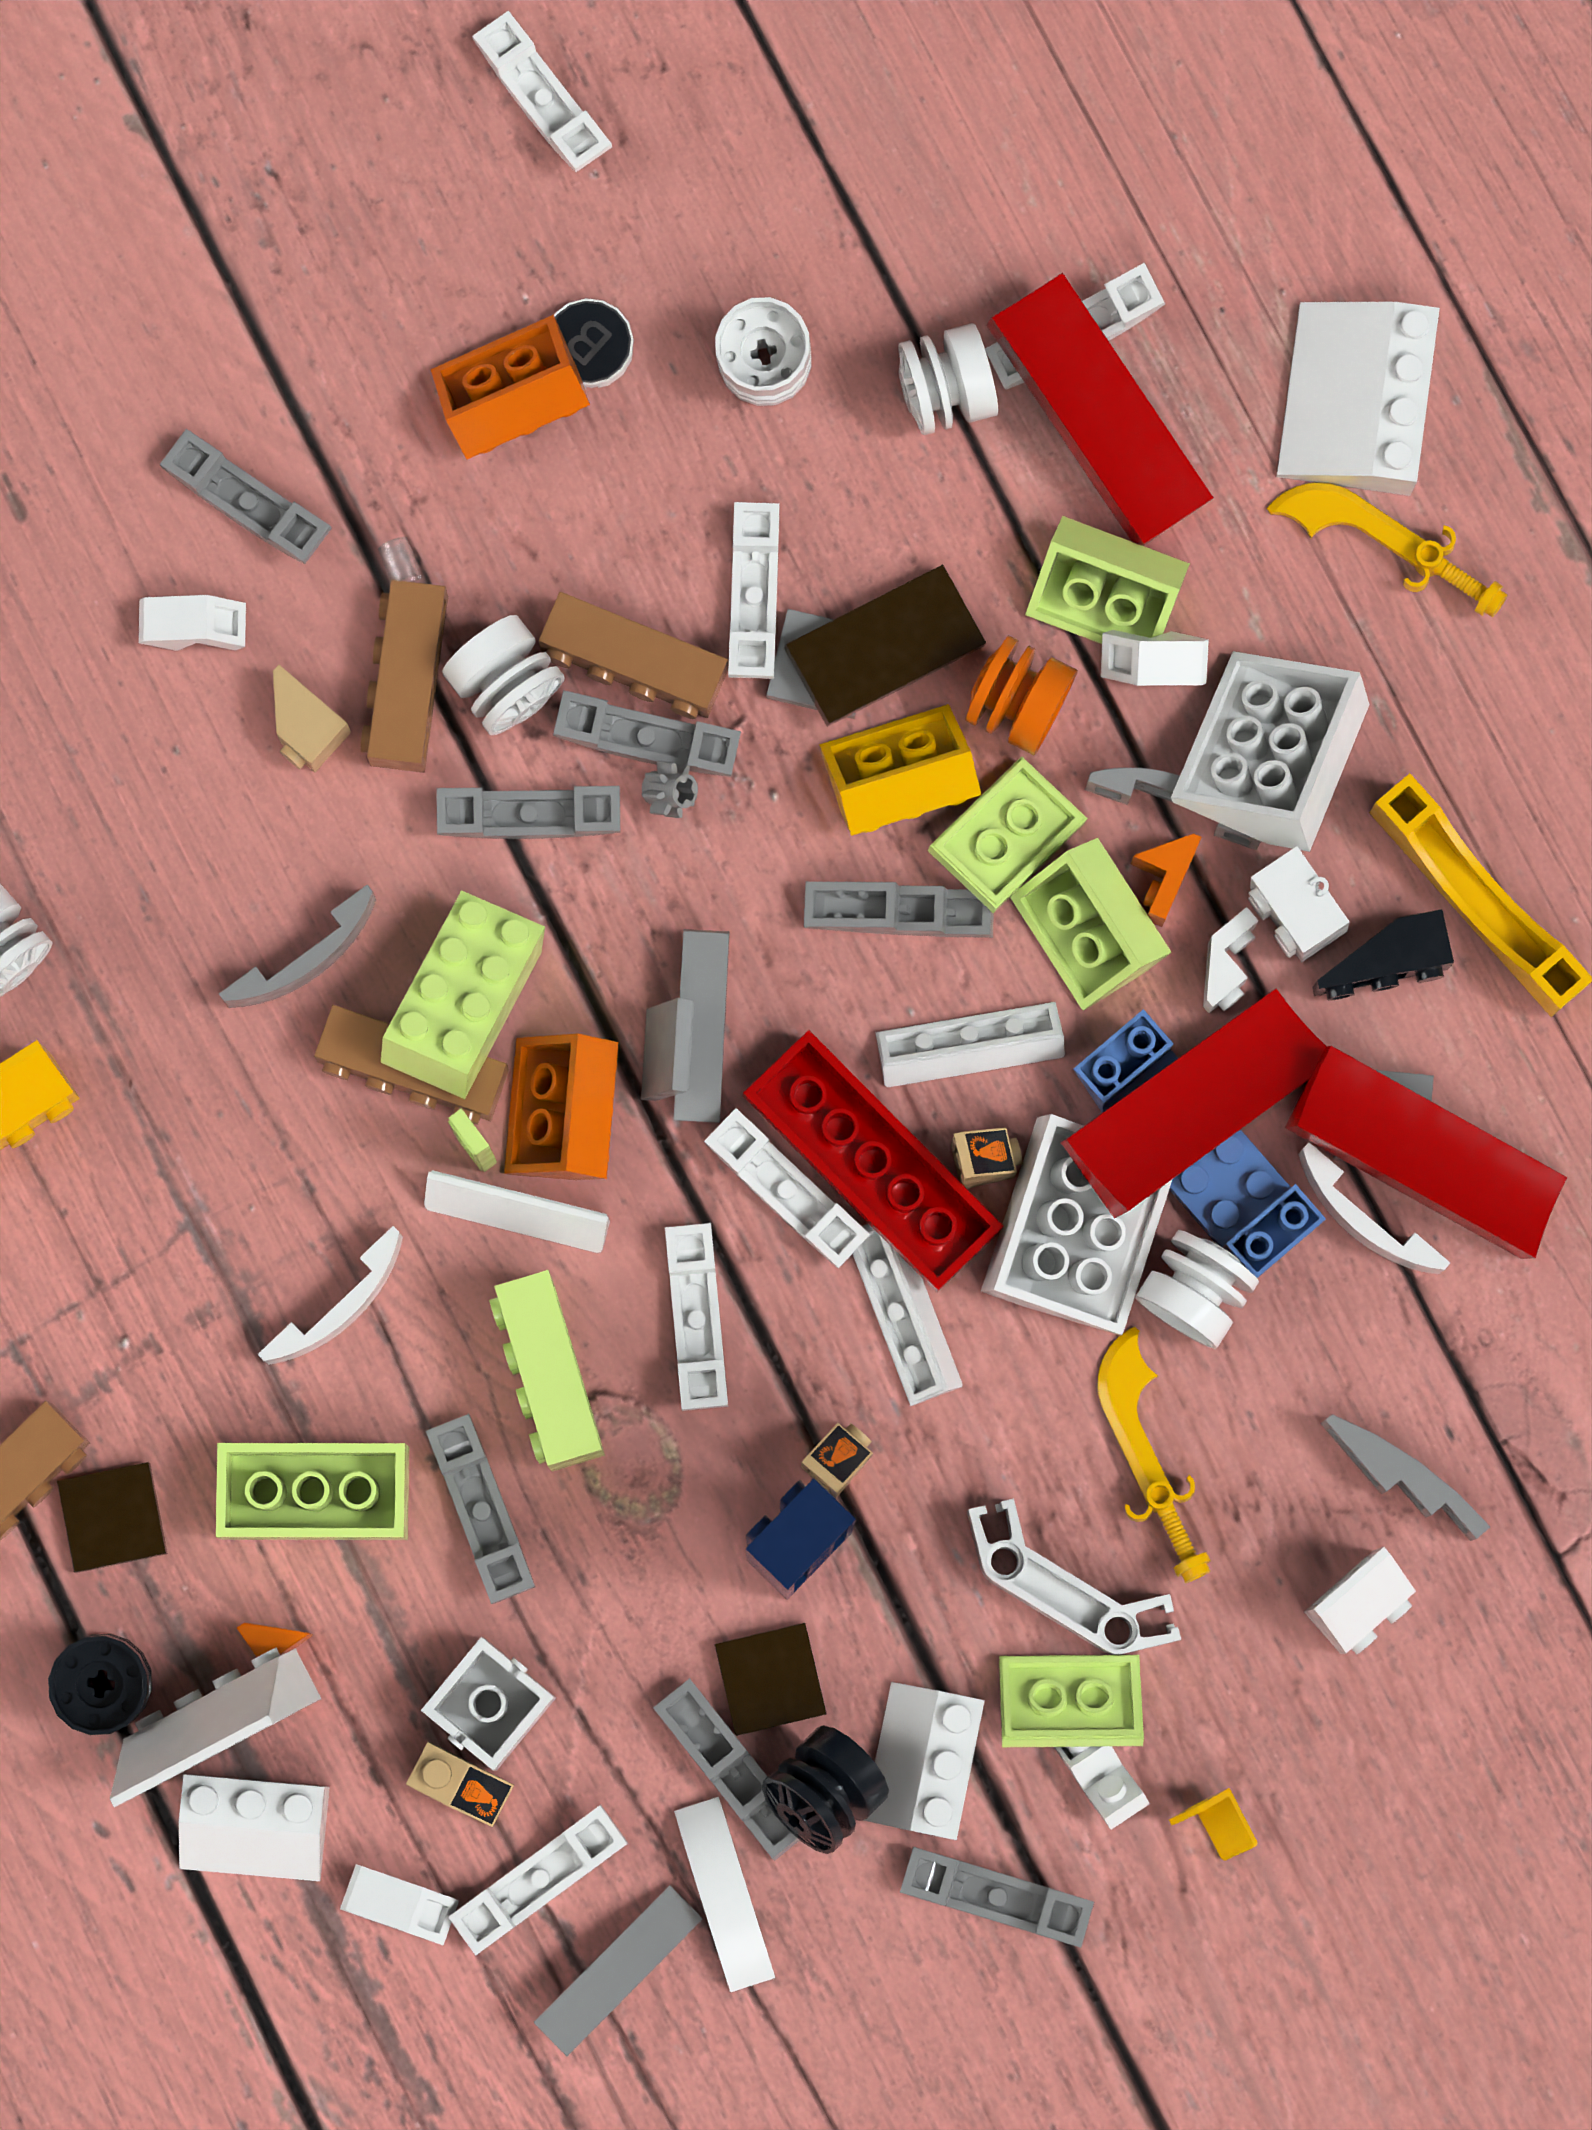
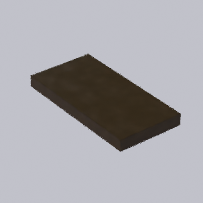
M942 564L787 643L784 649L824 723L828 727L984 647L986 641Z

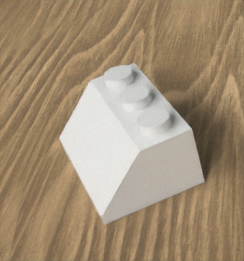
M891 1682L875 1763L886 1779L889 1788L888 1798L863 1821L957 1840L985 1700Z
M191 1774L183 1775L179 1813V1869L320 1881L330 1787Z

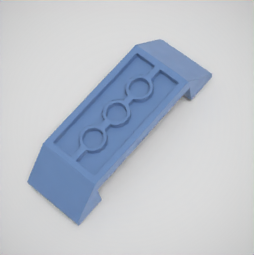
M1143 1009L1073 1070L1103 1113L1178 1059V1057L1171 1050L1173 1042ZM1242 1130L1236 1132L1173 1178L1169 1188L1170 1192L1217 1245L1237 1257L1242 1265L1255 1275L1256 1278L1262 1275L1326 1220L1296 1184L1290 1187Z

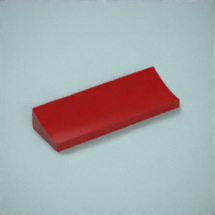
M1063 273L991 317L986 326L1131 542L1144 546L1214 498Z
M1276 988L1062 1141L1061 1144L1115 1219L1130 1211L1308 1081L1326 1045L1305 1025Z
M810 1030L743 1092L742 1096L936 1292L950 1281L1003 1229L1004 1226Z
M1326 1046L1285 1126L1289 1131L1520 1259L1536 1258L1549 1217L1567 1179L1561 1173L1333 1046Z

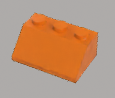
M554 315L430 369L445 420L466 460L479 454L488 453L497 446L519 436L531 434L539 427L562 417H569L578 410L590 405L582 379Z
M579 1033L516 1038L504 1174L567 1180L607 1179L619 1042Z

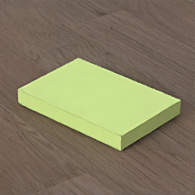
M1021 756L929 846L927 851L994 913L1085 824L1088 818Z
M1139 1655L999 1656L1002 1747L1143 1746L1144 1731Z

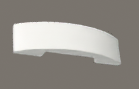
M509 11L472 36L496 75L526 116L552 148L575 172L612 148V143L588 112L581 110L539 56L534 43Z
M1145 263L1104 284L1106 287L1104 290L1082 301L1108 341L1138 324L1165 305ZM998 342L985 348L1005 389L1024 383Z
M734 502L729 678L774 679L779 503Z
M737 1108L704 1141L753 1192L838 1269L870 1236L838 1203L835 1204L771 1144L769 1138Z
M1310 1142L1298 1154L1307 1180L1317 1198L1337 1223L1356 1240L1378 1255L1410 1269L1440 1274L1448 1267L1450 1262L1416 1233L1401 1245L1333 1187V1184L1344 1173L1343 1170Z
M711 1223L665 1227L682 1411L728 1407Z
M392 1226L360 1257L362 1262L372 1272L304 1335L291 1322L258 1353L262 1360L270 1365L297 1358L329 1342L351 1325L367 1309L387 1281L400 1251L403 1239L400 1232Z
M719 1797L674 1811L730 1992L774 1979L775 1974Z
M599 1805L448 1918L476 1956L627 1845L628 1842L604 1808Z

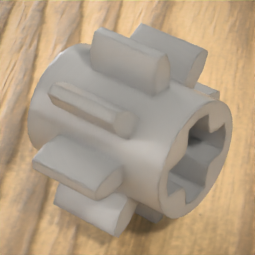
M658 761L657 771L645 774L642 783V797H644L647 803L651 804V814L682 818V808L694 806L698 794V783L693 776L688 774L690 766L675 764V762Z

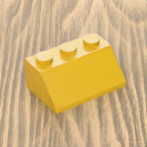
M949 704L819 745L841 814L851 836L862 832H873L881 826L903 819H914L926 812L948 805H959L967 799L981 795L971 750Z
M38 1040L0 1063V1150L8 1145L13 1149L26 1143L35 1135L33 1131L35 1127L46 1120H49L50 1123H55L63 1119L74 1110L72 1103L80 1099L52 1054Z

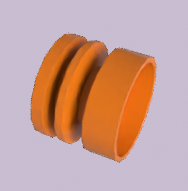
M1008 635L1002 645L989 656L971 691L970 706L965 721L976 726L986 709L992 711L986 726V732L990 734L1000 726L1005 718L1012 721L1008 743L1034 756L1050 731L1071 689L1078 670L1051 657L1037 673L1030 669L1035 648L1029 645L1017 663L1012 658L1019 640Z

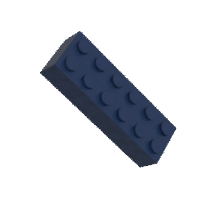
M814 1478L807 1486L799 1480L780 1499L779 1515L773 1521L765 1515L746 1534L747 1548L745 1550L747 1561L787 1600L852 1534L856 1521Z

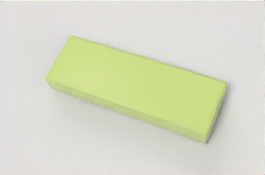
M462 1108L448 1118V1123L457 1140L480 1171L486 1172L497 1163L489 1144Z

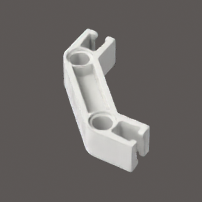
M1014 1498L995 1504L997 1513L1006 1511L1010 1539L1000 1540L993 1544L987 1542L979 1518L987 1514L986 1505L968 1509L967 1515L980 1568L984 1577L995 1586L1101 1651L1111 1655H1122L1181 1640L1179 1628L1175 1627L1174 1623L1166 1625L1167 1634L1141 1637L1139 1624L1136 1620L1137 1613L1161 1606V1610L1165 1609V1613L1174 1612L1170 1594L1121 1605L1026 1547ZM999 1549L1010 1550L1017 1559L1016 1569L1009 1575L997 1573L991 1565L992 1555ZM1112 1618H1120L1129 1626V1637L1121 1645L1111 1643L1105 1636L1104 1628L1106 1623Z

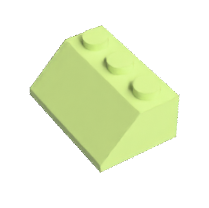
M1062 516L1051 540L1025 615L1102 644L1103 633L1111 630L1152 638L1164 633L1190 563Z
M1098 838L1066 851L1010 897L1082 1010L1091 1007L1141 976L1172 953Z

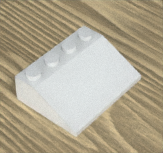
M1300 302L1276 477L1314 483H1329L1342 487L1406 496L1411 495L1418 478L1440 308L1402 302Z
M1233 651L1171 796L1173 803L1266 844L1292 849L1298 846L1300 850L1310 852L1370 705L1360 672Z
M1053 1114L1037 1117L1002 1224L1004 1227L999 1233L981 1292L1030 1309L1117 1335H1123L1172 1180L1130 1211L1114 1219L1061 1144L1062 1141L1082 1128L1083 1125Z
M274 1648L251 1660L255 1669L241 1676L239 1670L235 1669L212 1681L216 1688L215 1691L202 1697L199 1689L174 1701L173 1703L177 1711L163 1717L161 1711L158 1710L135 1722L138 1732L123 1739L110 1796L113 1806L116 1807L320 1700L321 1697L296 1648L280 1655L277 1648Z

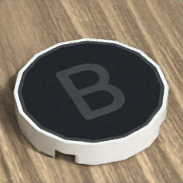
M585 298L566 304L554 314L585 389L586 387L593 388L598 386L600 388L608 386L624 374L632 360L634 339L628 320L618 308L603 300Z

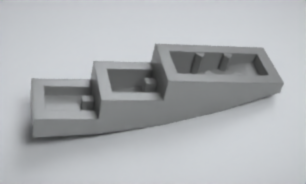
M806 881L805 928L891 935L993 938L994 913L968 889H946L944 886H899L896 882Z
M683 930L680 998L693 999L694 1015L689 1090L675 1095L674 1120L720 1123L730 931Z
M1333 1414L1320 1423L1381 1494L1397 1484L1425 1517L1433 1515L1442 1508L1470 1541L1479 1538L1490 1528L1486 1521L1453 1488L1418 1460L1383 1438Z
M690 1678L653 1707L774 1861L800 1841L775 1816L765 1800L762 1785L768 1776Z
M669 1885L534 2021V2024L568 2056L703 1918Z

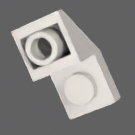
M210 595L144 597L139 599L138 643L175 651L195 643L235 651L245 647L246 603Z
M1116 630L1105 632L1102 635L1101 677L1137 686L1206 684L1209 639L1172 631L1152 638Z
M1247 907L1213 934L1208 942L1203 1007L1208 1013L1218 1006L1223 1011H1226L1244 995L1240 987L1244 985L1248 977L1226 952L1230 949L1236 955L1255 939L1251 931L1256 927L1259 920Z
M1112 1746L1054 1747L1089 1801L1111 1830L1150 1804L1143 1791L1122 1765Z
M356 1864L340 1910L444 1945L451 1925V1920L448 1917L456 1911L459 1900Z

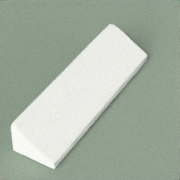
M1056 1002L875 1032L883 1080L886 1087L1059 1059L1065 1055L1064 1035Z
M434 1170L428 1173L424 1206L429 1211L595 1253H600L603 1250L610 1223L607 1214Z
M869 1224L862 1226L870 1236L853 1253V1257L910 1406L962 1387V1381L922 1277Z

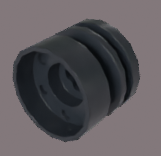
M114 1634L90 1635L68 1645L54 1661L48 1678L49 1699L57 1716L71 1729L88 1735L111 1734L128 1726L146 1708L152 1692V1670L144 1653L130 1640ZM101 1670L107 1671V1679L115 1681V1687L106 1690L104 1696L98 1695V1687L90 1684L91 1678L99 1676Z
M823 1725L816 1728L796 1748V1760L792 1758L784 1760L779 1765L778 1771L771 1773L763 1781L762 1791L766 1802L775 1816L795 1837L815 1851L829 1854L842 1844L843 1838L850 1836L855 1831V1820L862 1821L867 1819L888 1798L889 1788L877 1764L862 1747L839 1730Z

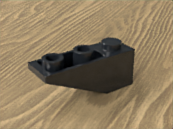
M1440 909L1395 919L1318 979L1312 987L1314 996L1326 994L1327 1000L1332 1001L1355 995L1354 988L1371 985L1372 991L1378 992L1398 987L1399 979L1416 976L1417 983H1424L1443 978V971L1448 970L1454 963L1443 910Z

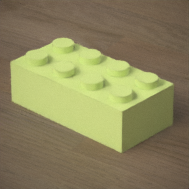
M461 890L383 1036L381 1063L465 1099L542 953L545 926Z
M549 1270L494 1286L497 1298L490 1299L489 1302L497 1327H499L500 1331L507 1329L511 1342L502 1345L510 1371H512L513 1375L520 1373L524 1387L516 1389L523 1416L526 1419L533 1418L537 1432L529 1434L536 1460L539 1464L546 1462L549 1469L555 1471L605 1456Z
M217 1443V1538L222 1540H408L409 1446L405 1443Z

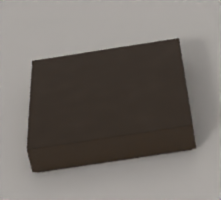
M149 1462L57 1481L74 1573L168 1554L151 1464Z
M806 1623L714 1644L736 1736L827 1715Z

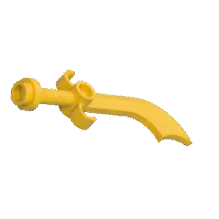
M1329 483L1299 485L1279 495L1266 508L1270 515L1286 516L1299 523L1307 531L1310 539L1320 530L1333 525H1348L1361 530L1415 566L1416 571L1424 576V579L1418 583L1410 581L1409 578L1404 579V587L1411 592L1424 590L1429 583V578L1438 575L1444 578L1445 581L1452 583L1453 586L1456 585V588L1467 593L1468 596L1471 595V598H1474L1475 601H1478L1475 612L1481 616L1488 614L1492 618L1497 614L1508 597V594L1502 591L1503 586L1498 582L1494 581L1487 588L1486 585L1479 583L1478 580L1464 573L1463 570L1449 563L1443 557L1449 555L1454 550L1456 542L1455 532L1449 526L1443 525L1442 535L1450 539V544L1441 547L1435 541L1424 540L1355 493L1341 486Z
M1134 1326L1125 1331L1123 1335H1120L1105 1353L1098 1373V1395L1103 1411L1148 1506L1144 1514L1136 1515L1130 1510V1505L1125 1504V1513L1129 1519L1135 1522L1147 1520L1152 1512L1158 1514L1179 1556V1560H1181V1563L1173 1567L1176 1576H1182L1184 1582L1189 1583L1211 1572L1207 1565L1211 1561L1207 1552L1197 1555L1196 1551L1193 1550L1194 1546H1192L1188 1534L1185 1533L1184 1525H1182L1178 1513L1175 1512L1176 1508L1173 1504V1501L1183 1503L1190 1500L1194 1495L1195 1482L1189 1475L1186 1478V1482L1190 1486L1189 1492L1185 1495L1174 1493L1139 1421L1137 1405L1140 1394L1145 1386L1157 1378L1158 1375L1146 1365L1140 1354L1138 1346L1140 1331Z

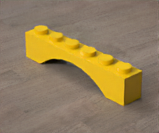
M1410 773L1375 802L1369 812L1370 815L1550 1017L1554 1016L1592 982V976L1568 949L1537 924L1491 877L1460 838L1441 807Z

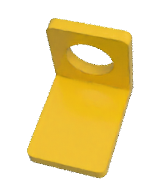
M1230 1788L1210 1796L1168 1819L1171 1826L1198 1814L1220 1858L1224 1861L1246 1852L1258 1844Z

